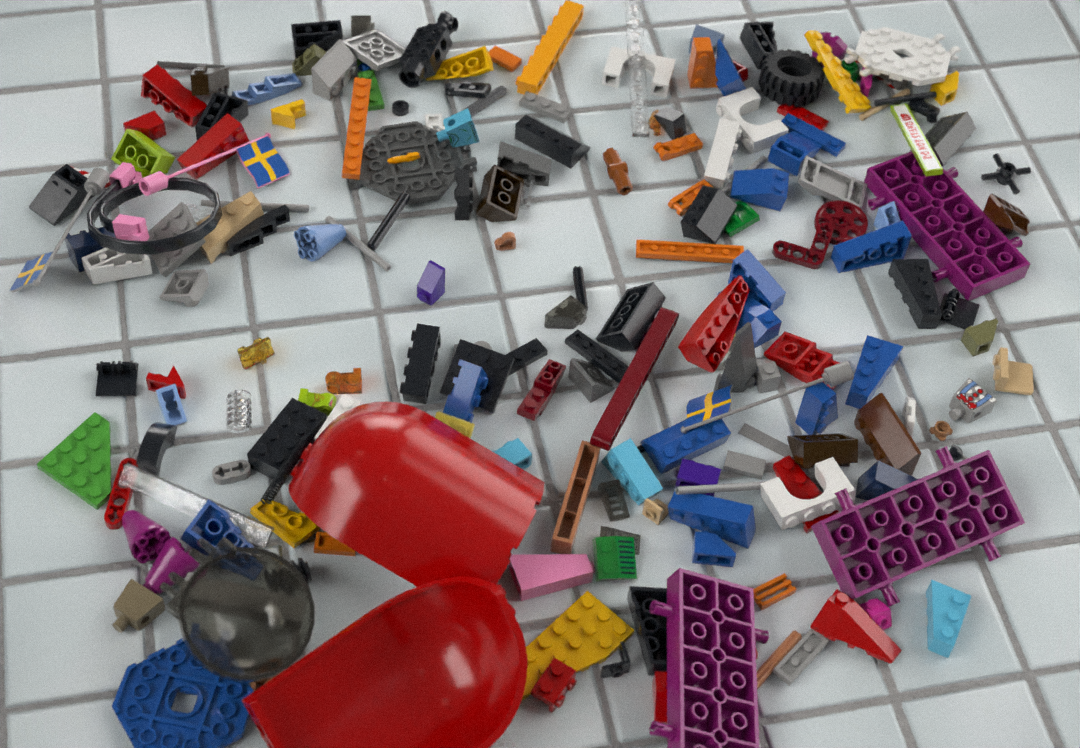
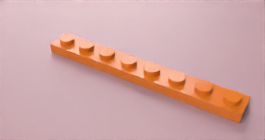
M354 77L342 178L360 179L371 79Z

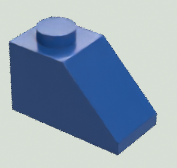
M695 531L692 546V563L733 567L736 553L717 534L707 531Z

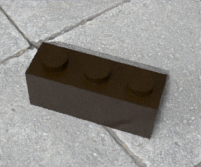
M494 164L484 175L476 215L490 222L516 220L524 179Z
M842 433L787 436L794 461L802 465V468H814L815 463L832 457L839 466L847 467L850 466V463H858V439Z

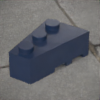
M104 227L97 228L102 234L116 238L114 233L108 232ZM86 230L80 231V234L75 235L68 233L65 238L69 258L79 273L85 271L82 257L105 248L100 246Z

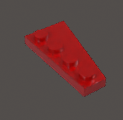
M790 455L773 464L772 468L776 476L783 481L784 486L792 496L808 500L822 494L820 489ZM835 510L830 514H824L811 521L803 522L806 534L812 531V525L838 514L839 511Z

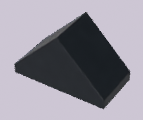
M666 106L654 115L671 140L686 134L683 112Z

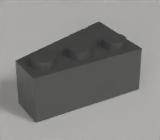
M500 141L497 166L524 179V184L549 186L551 159Z

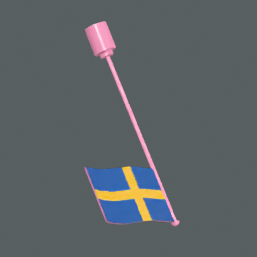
M267 132L262 137L168 176L158 171L139 180V188L144 195L149 196L167 188L168 179L237 151L242 164L254 179L257 189L288 176L290 172L284 160L275 150L270 140L271 134Z

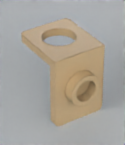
M646 498L642 514L659 525L669 514L668 506L659 499L651 501Z

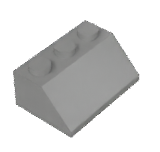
M339 39L311 68L313 94L331 101L348 84L349 80L357 74V59L342 40Z

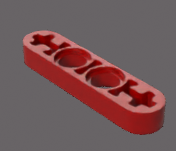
M133 458L123 459L119 464L105 511V524L112 530H117L123 526L122 516L128 511L138 469L136 460ZM129 466H132V467L129 469V475H127L126 469H128ZM122 482L130 483L126 488L119 487ZM122 498L125 500L122 505L114 504V501ZM115 512H117L118 519H115L114 522H111V520H113L115 517Z

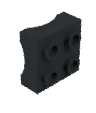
M455 170L454 175L457 187L454 190V199L457 202L455 220H469V213H473V202H470L473 201V190L470 189L473 188V177H469V170Z

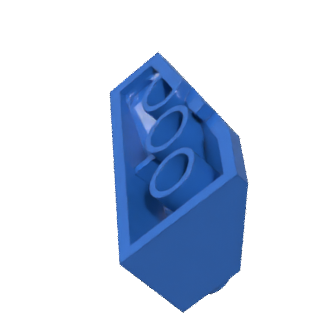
M748 295L736 332L747 322L751 323L755 349L778 336L782 321L769 308Z

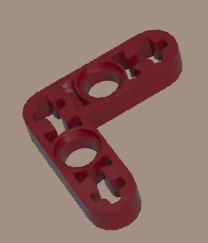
M827 222L819 224L810 249L780 240L774 243L772 254L774 257L810 269H819L823 264L834 228ZM824 229L827 230L825 238L822 237ZM822 243L825 248L818 249L815 244ZM800 252L802 257L796 258L793 256V253Z

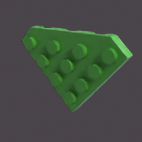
M94 412L37 463L39 470L96 510L109 500L112 491L110 422Z

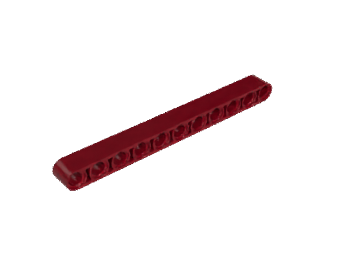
M664 307L660 308L595 427L590 439V445L606 451L611 449L679 318L678 312Z

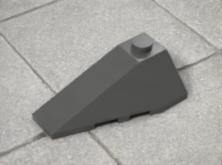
M749 322L736 332L729 348L731 353L722 365L725 367L723 374H718L714 391L733 385L731 393L744 392L748 387L751 388L756 383L757 363L752 326Z

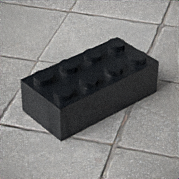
M292 398L247 453L251 469L274 479L300 436H306L303 439L311 444L315 442L316 434L326 421V414Z

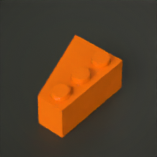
M695 37L692 42L687 71L690 89L718 88L716 84L718 79L715 75L716 60L710 37Z

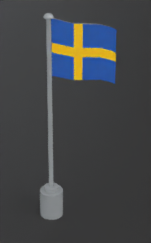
M102 168L93 169L84 184L88 194L54 251L27 261L12 285L11 292H17L30 285H40L41 278L91 195H100L110 178L106 170Z
M844 361L825 368L821 379L732 411L730 410L732 406L731 391L733 385L689 400L686 407L687 419L685 426L681 427V432L686 434L688 430L824 382L825 385L829 384L830 387L854 379L853 371L849 362Z

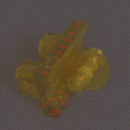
M269 337L264 339L258 338L254 340L252 345L248 347L242 346L237 349L242 367L245 370L257 363L262 365L267 363L266 359L275 354Z

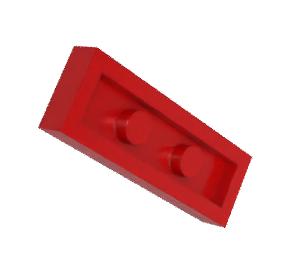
M784 103L777 108V113L783 116L789 113L822 131L829 122L801 106H786L787 104Z

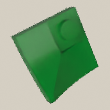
M743 201L735 202L738 208L724 229L729 237L760 220L759 215Z

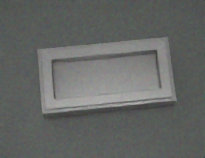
M728 450L723 470L762 480L766 460Z

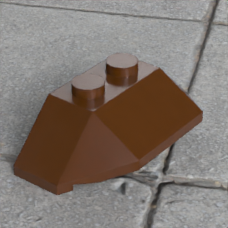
M991 193L983 210L987 217L999 230L1002 228L1008 232L1027 236L1029 234L1028 224L1030 223L1028 217L1020 208Z

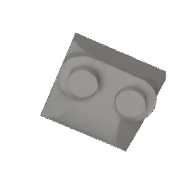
M205 269L174 271L159 298L164 301L183 302L187 307L198 305L209 285L208 273Z

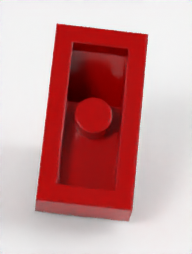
M174 366L167 377L161 374L148 373L146 377L148 390L156 392L157 389L176 384L179 397L182 399L186 398L184 383Z

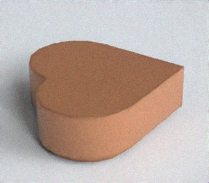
M506 232L500 238H497L494 242L496 249L499 251L515 249V234L513 232Z

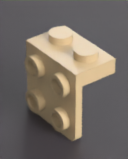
M1000 347L998 353L994 354L993 357L995 390L1032 395L1034 392L1032 365L1008 361V348Z

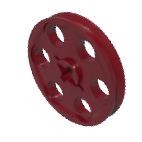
M841 200L823 204L817 210L814 220L816 231L820 221H825L833 226V233L839 235V237L831 238L830 244L833 245L864 235L868 228V219L863 210L853 203ZM827 209H831V210H833L835 213L830 214V213L826 212V210H827ZM849 209L852 211V213L848 214L845 213L843 210ZM854 221H860L863 225H856ZM824 229L822 233V237L824 238L827 232L826 229ZM848 233H854L856 237H850Z

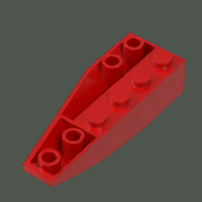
M741 275L737 276L708 305L678 346L688 362L711 373L716 371L729 351L750 291Z

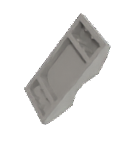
M805 156L798 183L812 195L824 196L832 201H847L862 209L867 188L866 183L808 156Z

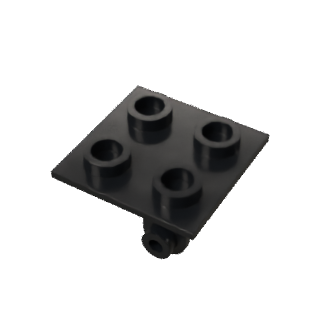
M954 288L949 291V294L944 293L940 305L942 314L940 321L966 329L969 326H973L980 304L959 298V290Z
M103 361L97 363L98 377L95 396H136L139 364L137 362L133 363V361L122 363L118 361V364L115 361H112V364Z

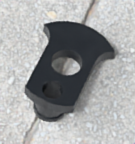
M924 99L908 103L909 109L926 116L927 122H937L940 108L925 102Z

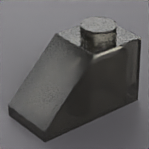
M351 15V38L374 30V22H371V15Z
M570 295L545 314L544 327L547 329H574L585 322L587 307Z

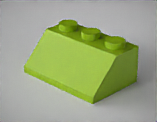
M126 129L111 159L118 165H121L123 162L131 163L134 165L135 171L141 172L142 178L158 171L167 174L175 157L142 132Z

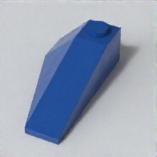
M209 499L181 537L183 542L198 552L253 580L266 563L254 546L248 543L241 534L240 528L236 527L230 520L229 514Z

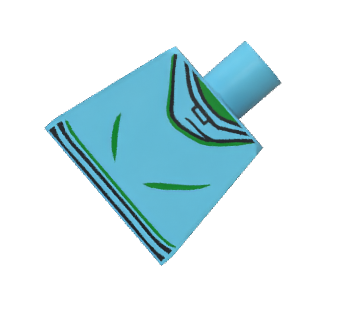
M468 108L444 119L445 129L436 132L439 142L449 139L454 148L480 142Z

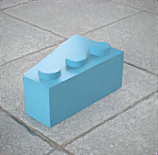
M631 438L612 448L601 461L638 506L644 503L646 498L651 499L663 490L660 482Z
M931 580L926 590V615H928L927 646L929 651L948 658L955 646L971 595Z

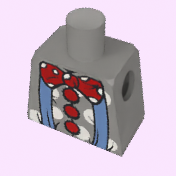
M968 378L953 395L949 404L951 409L949 416L955 421L961 417L965 422L971 423L991 413L997 400L971 378Z

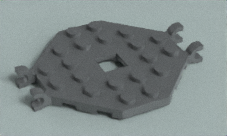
M417 121L382 126L379 129V133L365 144L362 154L360 179H349L350 191L356 190L360 185H363L394 201L405 191L411 197L406 205L439 200L456 181L455 170L467 169L470 172H477V159L472 157L464 160L461 151L471 152L469 145L454 148L449 139L439 142L436 134L438 131L422 127V124ZM411 152H419L420 155L418 159L419 166L413 169L404 168L402 163L389 164L387 162L389 158L406 155Z

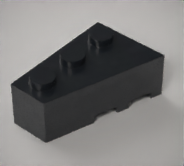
M341 20L291 24L295 59L299 58L306 49L314 44L327 52L339 39L343 41Z

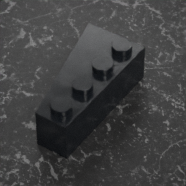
M892 259L888 274L890 278H893L896 289L901 292L902 300L908 305L909 313L918 329H937L942 314L928 259Z
M417 323L416 330H412L411 334L413 345L408 348L407 358H409V364H405L403 375L406 378L405 382H401L400 393L403 395V401L426 404L431 387L430 377H433L435 371L434 361H437L438 348L441 346L440 327Z

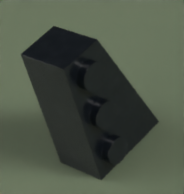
M773 21L745 22L739 37L757 70H761L765 57L774 51L778 52L777 43L774 39Z
M214 92L195 126L197 141L227 113L241 122L249 115L248 101Z

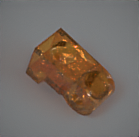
M353 368V372L347 373L332 371L325 377L327 391L331 394H362L361 368Z

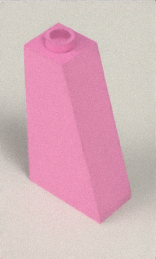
M587 554L512 555L509 559L511 561L508 564L521 601L590 583L595 573L594 564L592 561L589 562Z

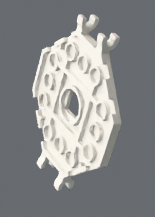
M883 27L881 29L862 31L856 50L854 51L852 48L847 49L846 52L850 56L845 57L844 61L846 63L854 61L861 63L865 69L861 70L859 74L863 77L869 74L880 75L882 73L890 75V79L901 82L905 79L913 81L912 85L922 86L944 82L950 60L957 61L958 57L955 54L959 53L961 49L955 46L947 52L942 48V44L939 41L945 39L943 34H937L933 39ZM896 53L904 54L909 57L901 58Z

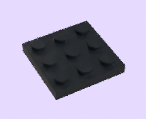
M460 339L439 393L446 396L448 394L451 395L455 383H452L453 379L458 377L461 366L458 365L459 360H464L482 367L488 375V384L480 393L481 401L478 408L494 413L515 359Z

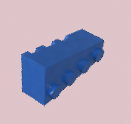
M902 220L834 245L830 258L838 273L890 263L892 259H904L912 235Z
M867 335L845 405L860 409L867 404L886 376L891 372L893 366L898 362L904 346Z
M675 492L668 505L671 520L700 531L715 533L723 540L749 549L756 532L753 505L704 494L677 495Z

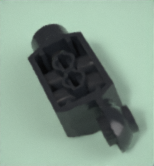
M442 11L436 24H427L417 28L400 58L402 69L399 73V79L405 86L417 88L423 79L436 75L453 44L450 35L458 29L456 17H453L447 11Z

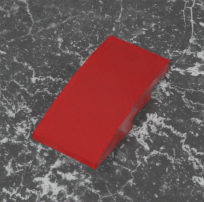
M786 331L764 352L766 358L775 361L778 367L806 384L821 379L825 368L840 363L833 360V354L817 349L815 342Z

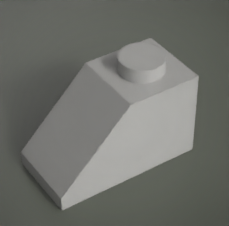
M769 359L756 360L757 373L755 378L757 381L755 384L759 393L778 390L781 375L775 361Z

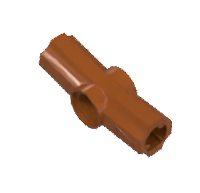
M608 148L603 153L608 176L610 179H613L618 194L627 195L633 190L628 176L627 163L621 160L617 150Z

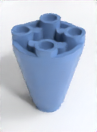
M341 224L307 225L300 227L294 232V238L299 248L298 255L302 259L306 258L311 262L319 260L346 237V230Z

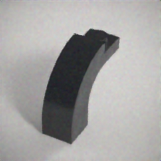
M155 422L149 427L141 443L136 461L138 469L135 484L157 487L165 451L169 446L174 445L176 425Z

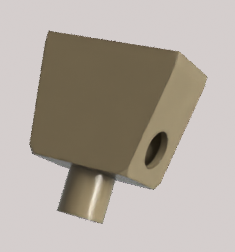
M131 579L113 606L115 616L118 619L112 626L119 633H123L128 626L141 631L166 610L163 598Z

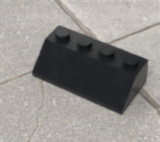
M525 114L515 125L516 140L570 169L590 150V147L535 117Z
M654 282L627 289L596 337V340L621 352L636 349L642 336L646 334L647 328L654 321V317L662 307L666 297Z

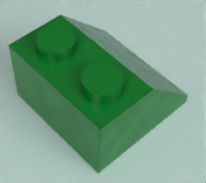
M607 536L595 537L592 540L596 582L637 579L634 537Z

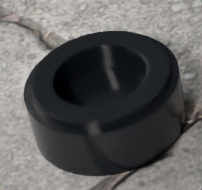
M403 100L395 101L392 104L393 114L396 116L407 115L409 104Z

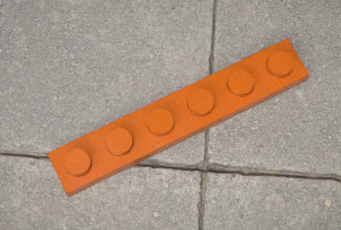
M636 239V258L733 263V260L744 252V246Z

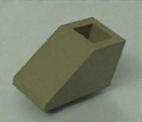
M315 44L312 45L299 58L293 61V73L296 76L312 75L311 68L327 52Z
M996 318L990 321H983L976 326H969L964 330L961 342L973 357L989 351L998 324Z

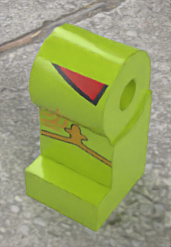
M300 388L298 401L325 413L326 416L330 415L337 400L336 396L331 393H312L305 388Z

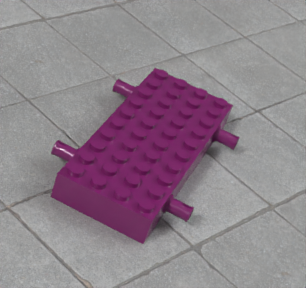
M912 151L869 167L864 183L867 184V187L876 196V198L868 200L869 208L875 210L892 201L895 202L900 221H904L912 235V239L939 268L931 272L935 283L947 278L966 300L971 301L1025 278L1030 262L1017 249L1022 247V240L1018 236L1009 240L954 181L953 178L958 177V170H955V167L948 170L943 169L942 175L926 177Z
M947 446L940 448L935 452L943 465L942 470L859 505L853 504L847 488L834 493L842 511L812 525L811 528L841 592L852 599H856L878 589V591L881 590L887 606L890 607L900 602L892 586L893 582L977 544L979 546L982 545L989 562L1001 557L993 542L994 537L1025 524V521L990 450L957 463L954 462Z
M678 568L667 578V604L653 600L650 605V609H653L650 610L651 614L667 618V724L652 721L649 730L654 731H649L652 736L667 738V748H761L759 747L756 642L766 644L769 639V632L755 628L754 589Z

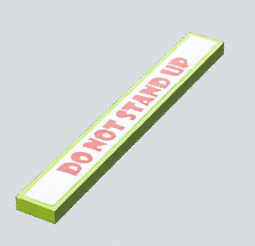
M891 105L890 111L926 177L942 175L943 168L908 105Z

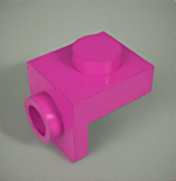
M878 598L859 604L882 630L892 626L891 609Z

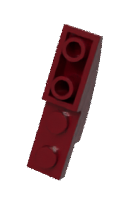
M551 359L547 361L535 378L533 387L518 407V415L535 421L538 415H542L566 370V365Z

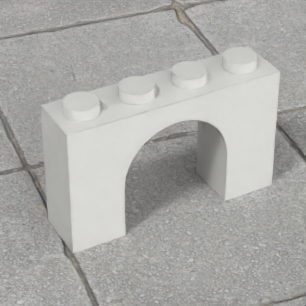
M611 46L603 71L602 85L618 88L624 72L631 69H641L653 77L650 95L666 98L676 59Z
M753 87L719 98L716 107L717 114L722 119L740 122L739 129L742 130L740 140L751 154L770 148L779 137L787 134L789 130L780 119L763 125L750 124L742 119V115L759 109L761 97Z
M833 457L815 463V478L824 492L814 499L804 500L792 496L779 477L761 483V498L782 530L795 527L800 523L811 521L816 517L841 509L834 493L847 488L853 504L855 503L856 490Z

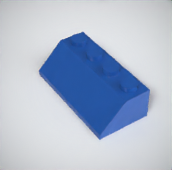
M722 418L688 430L686 434L681 432V427L685 426L686 420H683L642 440L640 443L659 473L664 474L680 466L682 459L692 460L726 443L731 432Z

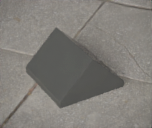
M575 358L570 360L568 377L590 403L615 389L591 362Z

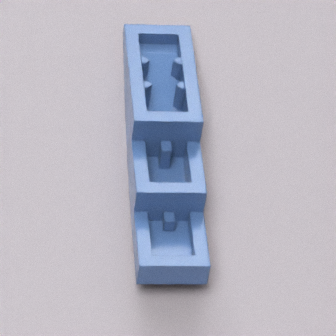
M295 73L266 76L264 82L249 84L247 90L233 91L232 96L248 101V105H253L287 94L301 87L302 82Z

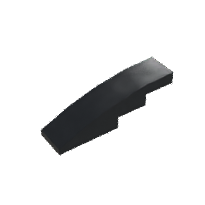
M286 204L267 212L237 232L227 242L229 255L233 256L263 244V237L276 233V226L289 222V208Z

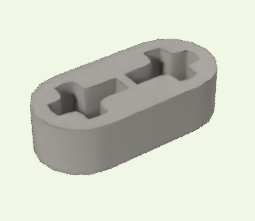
M246 460L220 464L212 470L213 480L218 485L243 481L251 475V467Z

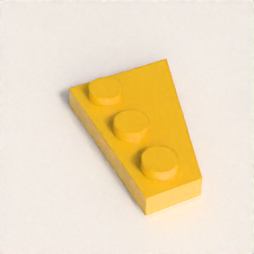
M260 501L250 508L251 515L294 549L321 529L304 513L300 512L298 514L288 510V506L272 501V504L265 502V505Z

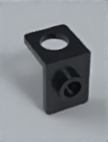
M620 642L618 650L621 662L602 666L600 674L602 679L611 676L613 678L620 677L624 673L629 672L631 661L624 642Z

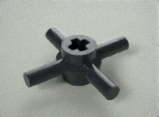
M998 153L994 154L993 159L998 168L996 172L982 174V181L996 179L1001 185H1009L1014 195L1018 194L1020 190L1014 180L1018 175L1030 174L1031 168L1016 169L1012 163H1004Z

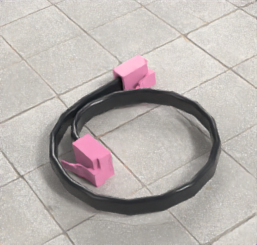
M123 162L109 175L111 185L94 201L87 212V223L90 236L102 247L126 254L154 255L176 251L200 241L216 228L223 214L219 194L207 183L190 178L168 179L167 188L161 191L179 190L198 193L209 198L215 204V207L210 217L196 228L175 237L147 241L150 237L145 218L119 214L114 220L107 218L109 213L122 203L144 195L139 188V180L142 178L141 172L135 171L134 165L131 163ZM98 217L100 218L101 225L108 232L114 233L116 238L102 234L95 227L94 223Z

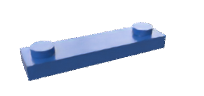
M789 113L781 120L789 129L788 132L795 131L822 145V150L835 157L846 146V143Z

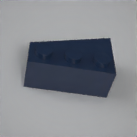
M878 460L858 478L855 498L869 501L918 479Z

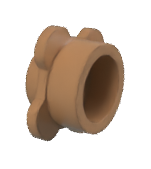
M937 421L934 427H930L929 432L934 434L940 441H945L946 437L951 435L953 430L947 422Z

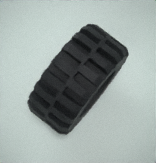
M782 49L778 52L774 51L765 57L758 84L764 96L769 97V100L775 101L777 104L782 105L785 103L787 104L786 106L794 105L795 107L807 106L819 97L825 74L821 63L817 62L815 57H811L807 53H801L798 50L792 51V49H787L784 51Z

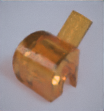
M658 109L652 112L647 121V126L654 130L655 136L660 135V128L662 127L654 117L659 112Z

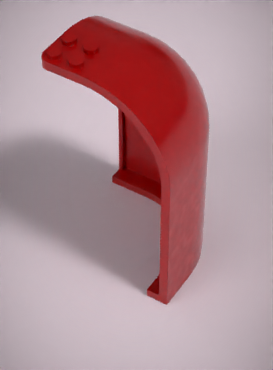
M384 401L356 406L342 413L329 423L313 444L309 443L300 457L303 461L299 460L290 474L293 478L288 486V490L298 508L322 530L415 586L444 578L460 576L475 577L497 584L511 561L509 559L512 556V553H510L512 548L517 550L537 511L534 509L535 504L539 505L542 499L545 482L428 413L407 404Z
M467 576L444 578L407 590L375 607L242 699V702L268 748H490L506 731L520 706L525 691L528 670L526 644L515 617L516 612L512 605L508 603L505 597L506 591L500 584L496 585L489 581Z

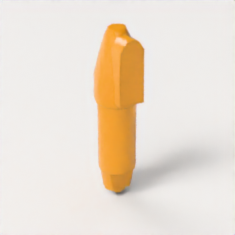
M411 152L406 155L389 158L387 162L389 164L412 162L419 159L420 155L419 152Z

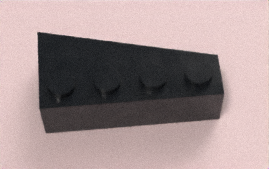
M629 586L627 601L648 676H654L655 671L667 672V618L650 613V610H653L650 609L653 600L667 604V588Z

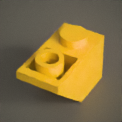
M958 71L947 74L944 82L931 84L929 92H936V97L933 99L941 106L953 101L958 89Z

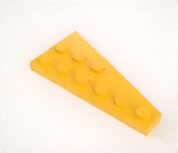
M808 30L804 36L811 49L818 54V57H816L818 62L825 66L823 71L832 88L839 92V101L846 105L845 112L847 114L860 113L871 109L869 99L860 92V87L852 81L850 73L843 69L841 61L832 54L831 47L822 40V35L816 30Z

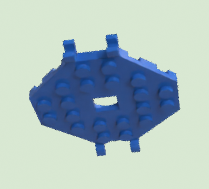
M188 623L185 636L177 640L176 644L167 649L162 648L149 655L146 660L138 664L133 663L126 668L112 704V709L134 748H225L243 738L250 715L242 699L254 691L228 650L232 641L230 631L222 630L218 644L196 640L199 634L196 631L197 625ZM177 692L198 696L192 712L184 713L171 710Z

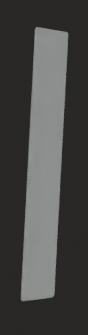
M746 423L740 429L739 433L784 457L790 455L794 460L790 446Z

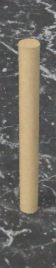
M906 88L892 97L909 95L910 90ZM889 105L874 106L860 114L859 119L863 121Z

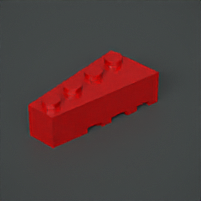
M158 64L142 75L141 96L143 98L149 97L152 99L151 103L162 105L164 111L168 113L173 112L177 119L190 127H194L207 107L204 101L196 96H192L191 90L186 89L179 80L174 79L167 70L161 68Z
M227 113L185 151L177 161L181 168L185 169L249 142V139L242 124ZM237 151L189 170L186 173L197 180L235 155Z

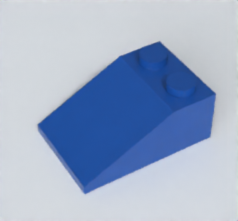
M721 39L717 40L715 75L718 79L716 84L725 97L745 90L746 87Z
M774 168L734 171L730 198L781 211L787 199L789 173Z

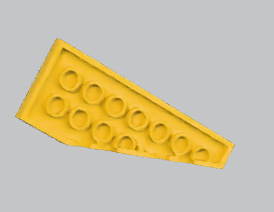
M586 591L526 647L528 670L522 700L529 697L532 688L553 658L575 669L576 673L586 671L594 664L605 662L619 649L620 642L625 643L634 634V629L589 591Z

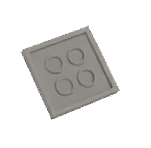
M377 29L343 41L355 57L376 71L400 63V58L405 51L404 47Z
M181 202L148 231L150 238L147 241L175 237L196 228L197 224L187 205ZM203 238L179 250L152 255L161 275L167 277L206 241Z

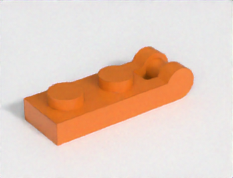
M695 133L665 143L658 142L654 145L653 149L656 153H659L662 161H666L703 148V143Z
M703 179L672 198L668 202V206L671 209H675L679 216H683L702 186H713Z

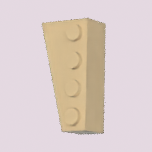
M252 191L222 207L223 215L216 228L204 237L206 242L199 249L210 264L216 260L215 258L220 253L223 254L227 250V242L237 232L253 220L264 215L261 203ZM210 215L198 221L196 223L197 226L200 225L207 218H209Z

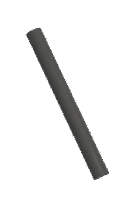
M157 61L161 68L193 70L198 65H207V68L225 67V65Z

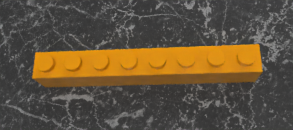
M566 0L563 6L559 7L558 14L553 17L552 24L548 25L546 34L542 35L540 44L536 45L534 54L530 55L528 64L524 65L521 76L518 75L516 79L517 93L524 95L528 91L538 95L581 22L584 5Z

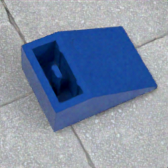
M792 131L779 137L771 146L768 162L798 176L805 156L813 159L822 148V145Z

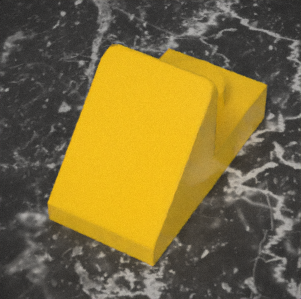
M303 99L271 109L272 123L291 129H296L295 119L306 116Z

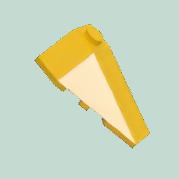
M486 46L443 60L436 75L425 79L426 81L479 76L494 71L492 59Z

